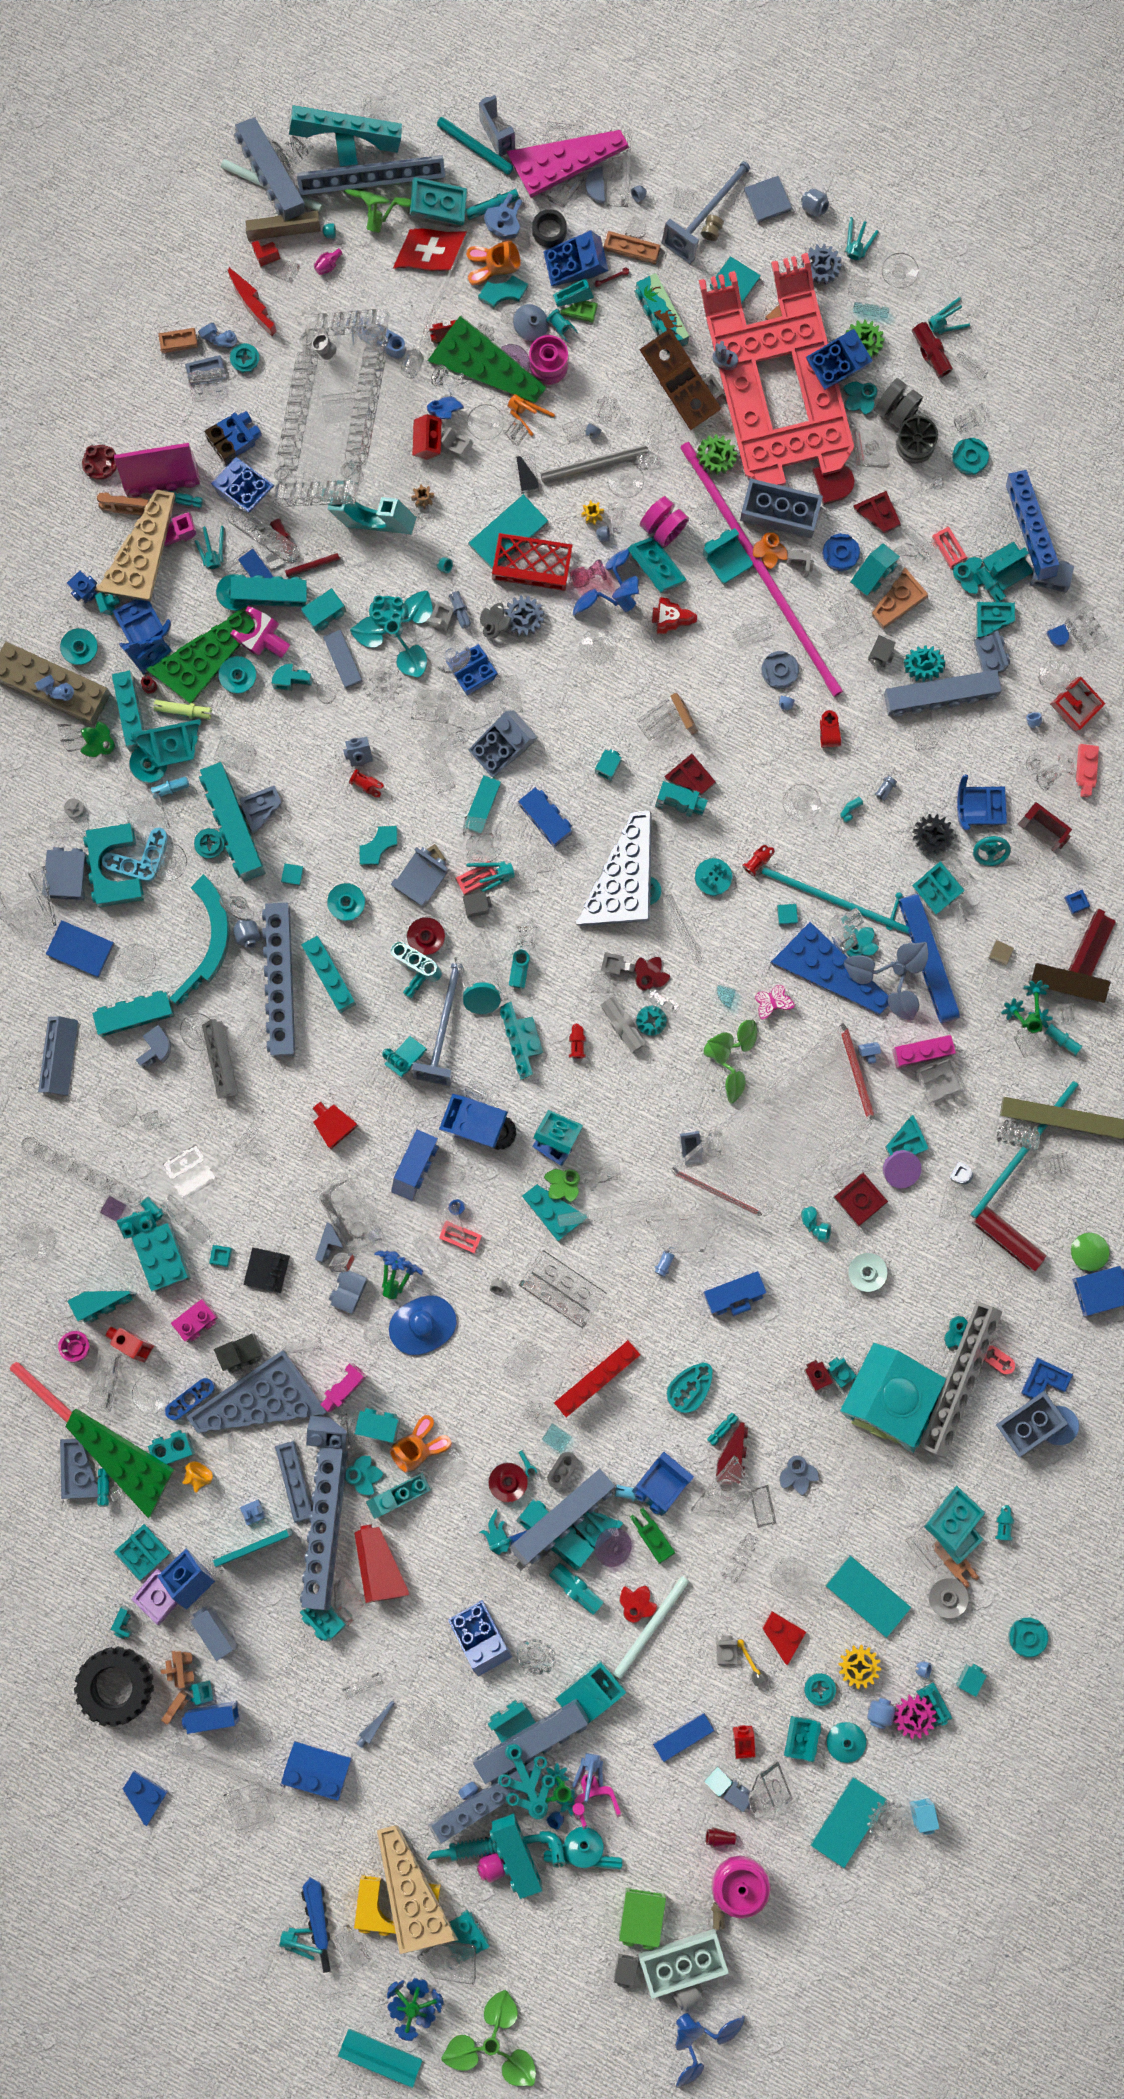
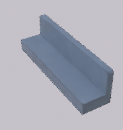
M61 1016L48 1017L39 1093L68 1095L78 1020Z

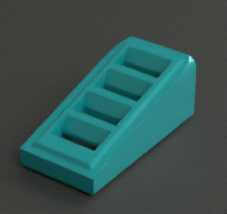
M585 278L553 294L557 307L593 299L594 295Z

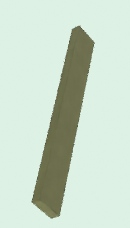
M1002 1097L1000 1117L1124 1140V1119Z

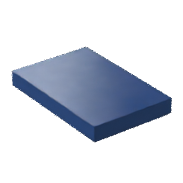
M61 920L46 955L99 978L114 942Z

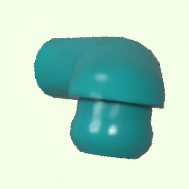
M857 797L845 805L840 813L841 819L843 818L845 823L853 819L851 812L863 805L862 798Z

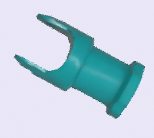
M559 309L553 310L546 318V321L557 329L556 332L566 342L569 343L563 335L568 329L572 328L578 334V331L571 322L561 316Z
M1004 1505L1001 1508V1514L996 1518L998 1531L995 1539L1013 1541L1011 1532L1014 1519L1011 1516L1010 1506Z

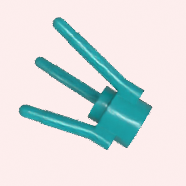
M850 217L845 252L848 258L860 260L865 257L868 248L879 231L876 230L866 246L863 247L861 240L867 224L864 221L857 241L851 243L853 217Z
M958 297L928 319L933 333L938 332L940 335L944 332L970 327V324L967 323L945 328V325H947L946 318L962 308V305H959L948 311L961 300V297Z
M204 526L203 532L208 552L204 554L198 540L194 542L202 558L203 566H206L207 569H217L224 562V526H220L219 554L216 551H212L207 528Z
M505 861L466 864L467 867H499L496 869V875L479 881L484 883L499 879L483 888L482 892L508 882L509 879L515 877L512 864H506Z
M289 1927L288 1931H282L279 1947L310 1960H314V1956L297 1948L322 1954L320 1949L298 1943L299 1936L295 1935V1933H313L309 1928L295 1929Z

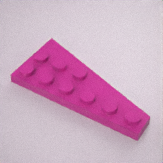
M615 130L506 152L527 193L532 198L628 149L629 146L621 130Z

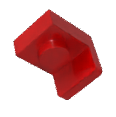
M746 1725L733 1727L736 1759L756 1757L753 1727Z

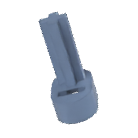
M721 341L720 344L716 343L713 363L719 368L733 370L738 365V356L735 352L727 350L724 342ZM729 357H732L730 364H727Z

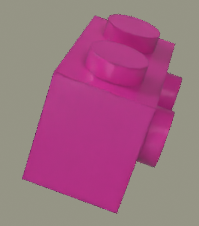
M201 1299L172 1321L171 1324L185 1342L189 1340L193 1342L201 1336L200 1332L203 1329L209 1330L216 1324L215 1320L218 1317L207 1302Z

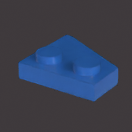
M135 1770L123 1787V1791L141 1821L147 1826L168 1791Z

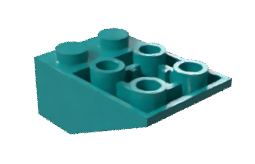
M84 1291L67 1302L78 1322L90 1324L99 1319L98 1315L104 1313L107 1315L116 1310L115 1306L126 1305L133 1301L132 1297L136 1293L132 1291Z
M600 1659L555 1699L561 1707L577 1699L589 1718V1724L625 1695L626 1690Z

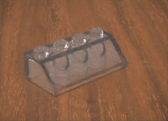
M542 1250L518 1285L582 1329L607 1294V1292L545 1250Z

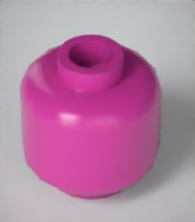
M489 1854L479 1860L477 1871L483 1881L486 1880L488 1883H493L506 1875L503 1866L505 1862L499 1858L498 1854Z

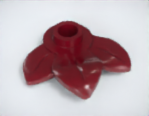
M639 957L636 961L634 970L637 977L635 982L640 990L647 991L652 987H662L670 979L669 974L661 972V957L651 958L647 962L644 958ZM644 977L647 979V984L645 985L642 983Z

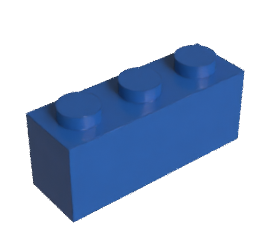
M535 787L518 800V806L553 848H555L572 834L570 829L572 825L566 818L562 819L560 817V811L554 804L550 805L545 792L542 789L539 791Z

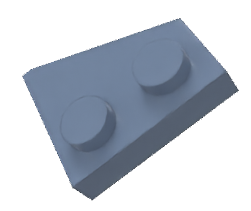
M275 785L239 799L253 834L282 805Z

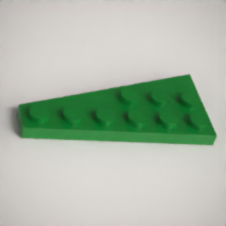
M462 315L459 316L427 360L535 403L548 388Z
M247 606L229 616L227 620L219 625H215L205 634L199 635L180 647L175 653L161 659L156 665L150 666L146 669L147 672L187 703H193L219 672L223 662L229 659L239 648L240 644L230 635L232 630L250 634L255 628V623L251 616L245 612Z

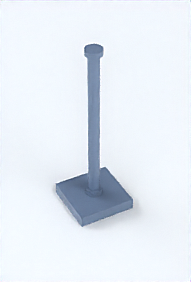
M741 162L740 168L686 230L672 219H669L665 223L661 243L691 264L695 260L699 239L693 236L692 233L742 175L750 170V165L747 162Z
M451 964L452 972L431 1064L425 1065L413 1062V1079L451 1086L452 1070L440 1068L438 1064L459 971L463 967L460 964Z

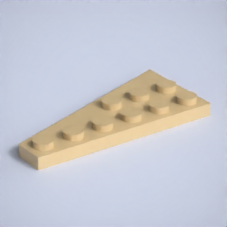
M155 490L144 508L143 515L137 520L132 533L127 536L110 569H107L102 582L100 585H97L96 592L151 602L176 495L173 492Z

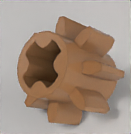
M420 484L418 489L413 488L415 495L411 496V499L416 501V508L422 506L426 509L428 504L433 505L430 498L435 496L434 493H429L430 486L425 488Z

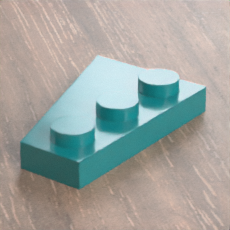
M538 1184L522 1195L523 1199L557 1241L561 1240L588 1218L561 1199H550L548 1191Z

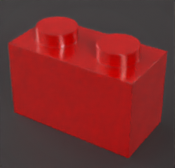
M429 414L414 419L412 456L429 460L441 454L442 419Z

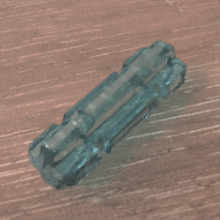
M855 302L853 312L858 314L863 312L864 315L875 317L880 315L881 318H887L889 308L884 306L879 308V305L867 303L862 305L861 302Z

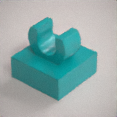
M104 593L95 595L100 613L113 615L114 606L120 604L118 596L114 597L113 594L107 595Z
M210 1680L193 1684L188 1688L189 1691L193 1690L194 1698H191L190 1701L195 1702V1705L213 1700Z

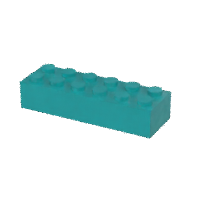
M222 762L200 769L202 776H199V780L205 792L208 791L205 794L211 808L215 809L212 813L218 826L222 827L219 828V832L225 844L228 843L225 847L231 860H235V863L232 865L238 878L242 877L244 882L266 874Z

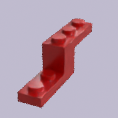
M627 1340L558 1398L554 1404L567 1418L641 1354Z

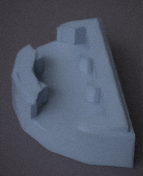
M602 166L595 168L588 174L585 188L588 196L596 200L597 203L605 204Z

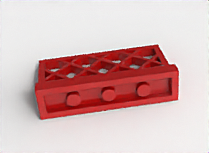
M499 533L492 569V580L566 591L573 544ZM502 539L510 540L513 546L505 551L501 546ZM523 542L529 543L532 547L526 553H523L518 547ZM542 545L547 546L550 550L544 556H541L537 550ZM516 548L521 556L513 561L508 553ZM560 548L568 549L567 555L562 559L555 552ZM535 551L540 559L531 564L526 556ZM553 554L558 562L550 567L544 559ZM503 556H506L510 561V564L506 567L498 566V560ZM524 558L529 566L524 570L518 569L516 563ZM541 561L547 567V570L542 573L537 572L534 568ZM561 564L565 570L564 576L556 575L552 569Z

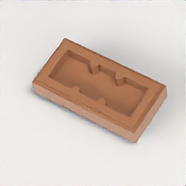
M195 328L158 333L162 353L198 348Z

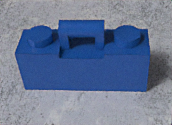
M757 1271L703 1292L711 1314L716 1313V1316L727 1312L726 1308L730 1307L734 1317L752 1310L748 1300L752 1299V1302L763 1299V1294L767 1292ZM740 1300L744 1301L745 1304L734 1308L733 1303Z

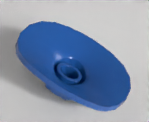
M423 1296L416 1298L400 1307L392 1316L389 1323L390 1339L397 1349L408 1355L429 1353L445 1344L454 1334L457 1325L456 1314L453 1307L441 1297Z

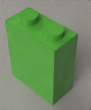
M631 1888L625 1889L619 1931V1941L623 1945L634 1946V1944H640L645 1949L659 1947L666 1895Z

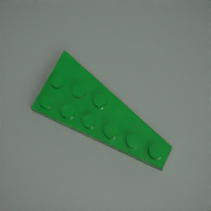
M77 1408L73 1410L65 1427L149 1519L175 1469Z

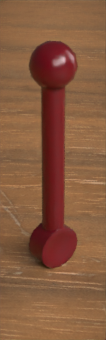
M625 267L622 269L621 272L617 274H614L601 281L596 280L594 282V286L596 288H599L601 284H604L619 276H627L629 274V269Z

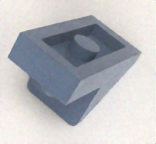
M326 1223L315 1260L323 1263L325 1259L328 1260L332 1250L329 1248L330 1244L344 1249L333 1225L330 1223Z

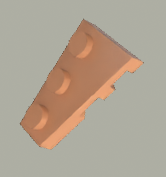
M904 568L897 581L895 580L889 592L872 612V617L885 629L928 598V593L911 573Z

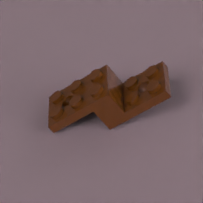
M671 328L639 349L690 431L721 410L720 405ZM663 349H667L670 352V357L667 360H662L659 356L660 351ZM695 398L701 401V406L698 409H693L690 406L691 401Z

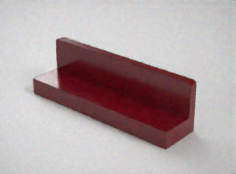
M1098 908L1094 912L1068 970L1092 975L1116 923L1114 919L1104 915L1106 911Z

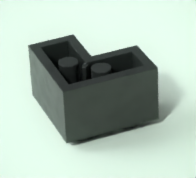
M255 1334L247 1335L213 1349L222 1371H228L229 1373L241 1370V1365L247 1362L249 1365L259 1362V1357L263 1356Z

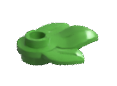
M553 1169L544 1175V1179L551 1183L548 1191L550 1199H561L565 1196L569 1202H572L577 1198L579 1193L577 1185L579 1184L580 1176L575 1170L567 1169L562 1171L560 1169ZM567 1177H572L573 1181H567Z

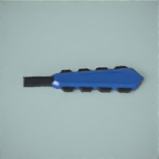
M310 1877L303 1885L301 1895L303 1901L306 1902V1915L310 1918L308 1922L309 1930L313 1931L312 1943L316 1945L317 1949L322 1950V1954H320L323 1973L331 1972L327 1952L330 1933L326 1928L329 1924L328 1918L325 1917V1912L327 1911L326 1903L323 1902L325 1892L321 1882Z

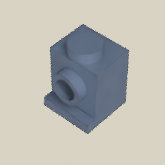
M733 1778V1783L724 1792L723 1798L742 1812L746 1808L749 1810L755 1799L749 1795L751 1792L743 1785L738 1787L737 1780Z

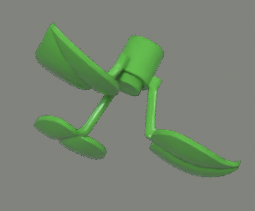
M361 188L344 190V193L362 198L368 205L366 229L372 232L379 233L381 231L382 222H386V218L395 205L410 207L411 199L394 197L385 215L382 216V212L377 211V204L390 203L389 199Z
M753 1019L745 1020L739 1026L737 1032L738 1043L733 1044L732 1034L724 1032L708 1040L704 1047L705 1057L713 1058L716 1063L723 1065L732 1073L727 1076L725 1084L730 1104H733L741 1096L746 1081L743 1072H736L734 1068L725 1062L729 1058L731 1048L741 1046V1050L747 1052L754 1046L757 1039V1026Z
M503 1990L496 1993L484 2008L485 2022L489 2025H495L492 2036L484 2041L483 2046L475 2047L474 2040L471 2037L458 2035L449 2042L441 2060L453 2069L465 2071L472 2069L478 2063L479 2058L476 2051L484 2050L488 2055L497 2053L508 2059L502 2065V2076L506 2082L515 2086H533L536 2070L532 2057L521 2049L515 2050L510 2057L500 2050V2041L496 2038L499 2026L501 2028H509L517 2020V2007L508 1991Z

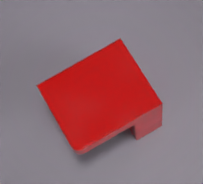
M258 240L251 243L260 267L281 259L274 242L260 246Z

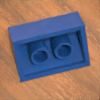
M294 1741L281 1784L338 1801L342 1793L351 1757Z

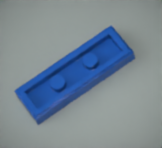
M702 1713L653 1743L662 1761L665 1762L712 1733L714 1729L705 1714Z

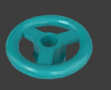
M998 836L983 838L973 848L974 859L984 866L999 865L1006 861L1011 853L1009 842ZM979 849L986 852L988 855L987 860L979 856ZM1005 849L1003 856L994 860V856L999 851Z

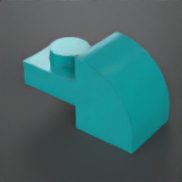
M285 664L275 671L271 684L273 689L292 691L293 684L312 686L313 678L308 671L300 669L295 672L293 664Z

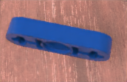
M209 1378L200 1379L166 1406L165 1415L167 1418L178 1420L214 1392V1382ZM203 1382L205 1384L210 1383V1386L208 1387L210 1391H202L200 1393V1395H202V1398H199L198 1393L195 1392L193 1389L196 1388L197 1391H199L203 1387ZM189 1393L195 1396V1402L192 1405H188L185 1402V1396ZM181 1400L182 1405L187 1409L184 1411V1408H180L177 1411L178 1416L170 1415L171 1407L176 1408L181 1405L178 1403Z

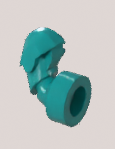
M813 1206L804 1208L801 1212L803 1225L807 1227L809 1233L812 1232L817 1237L819 1242L828 1243L831 1236V1224L821 1223L818 1226L816 1208Z

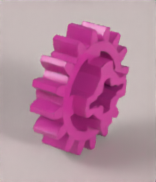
M908 1694V1700L900 1698L902 1704H895L898 1711H895L894 1714L897 1718L893 1719L894 1723H899L896 1727L897 1730L903 1729L902 1734L904 1736L910 1733L911 1739L914 1738V1734H917L919 1739L923 1732L929 1735L927 1729H934L931 1722H936V1718L932 1717L936 1711L930 1710L933 1706L932 1703L926 1704L927 1698L923 1697L920 1700L918 1694L915 1695V1698ZM915 1703H918V1704H921L922 1706H924V1707H925V1710H924V1709H921V1710L918 1709V1708L916 1707ZM908 1705L906 1713L902 1714L903 1709ZM913 1710L919 1715L916 1718V1723L910 1718ZM927 1719L925 1725L921 1727L923 1720ZM903 1723L913 1725L914 1729L907 1728Z

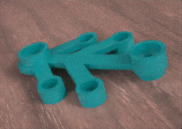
M509 1744L505 1748V1756L514 1762L522 1782L511 1779L506 1774H501L498 1777V1783L503 1787L509 1786L527 1793L530 1801L519 1798L515 1793H509L506 1796V1802L511 1806L517 1805L528 1809L529 1815L534 1819H542L548 1812V1805L545 1802L549 1789L555 1784L553 1776H543V1785L537 1797L535 1787L541 1770L547 1765V1760L542 1756H537L534 1759V1767L529 1778L521 1759V1747L516 1744ZM513 1749H517L518 1753L516 1756L511 1755ZM539 1759L543 1760V1765L541 1766L537 1765ZM503 1777H507L508 1779L506 1784H502L501 1782ZM550 1777L551 1783L546 1785L545 1780ZM514 1795L516 1800L514 1803H510L509 1799ZM538 1805L542 1808L539 1813L535 1811Z

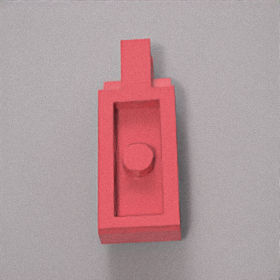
M1080 744L1078 746L1076 782H1078V786H1081L1080 797L1091 796L1092 788L1096 786L1099 746Z

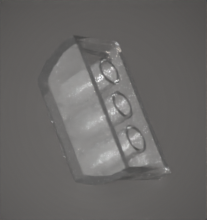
M347 1172L313 1191L351 1256L353 1254L356 1257L386 1238Z

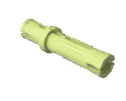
M157 699L154 704L162 706H154V712L186 715L189 718L211 719L210 714H204V712L212 713L211 707H200L193 703L187 705L166 702Z

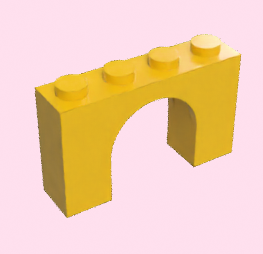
M361 1875L354 1929H358L360 1933L378 1931V1934L383 1936H389L390 1933L396 1934L394 1921L387 1918L379 1906L381 1877ZM428 1883L439 1903L441 1885Z

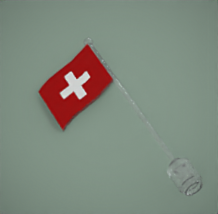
M467 227L465 231L455 232L426 228L410 229L393 266V269L413 268L427 271H450L417 349L408 350L400 367L401 374L407 378L414 379L418 375L424 361V357L420 352L421 346L467 239L473 232V229Z

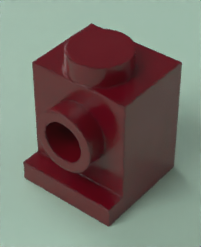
M816 1359L806 1364L807 1368L804 1369V1372L813 1391L833 1383L822 1361L818 1363ZM817 1370L821 1372L820 1378H816L814 1375Z

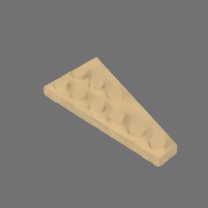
M398 1825L377 1830L399 1953L404 1954L458 1940Z

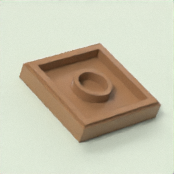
M678 693L670 695L686 729L691 735L697 733L698 729L683 699Z

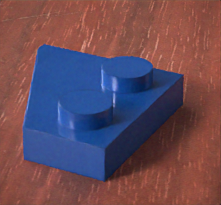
M160 635L121 647L143 675L147 673V668L156 665L161 659L172 652Z

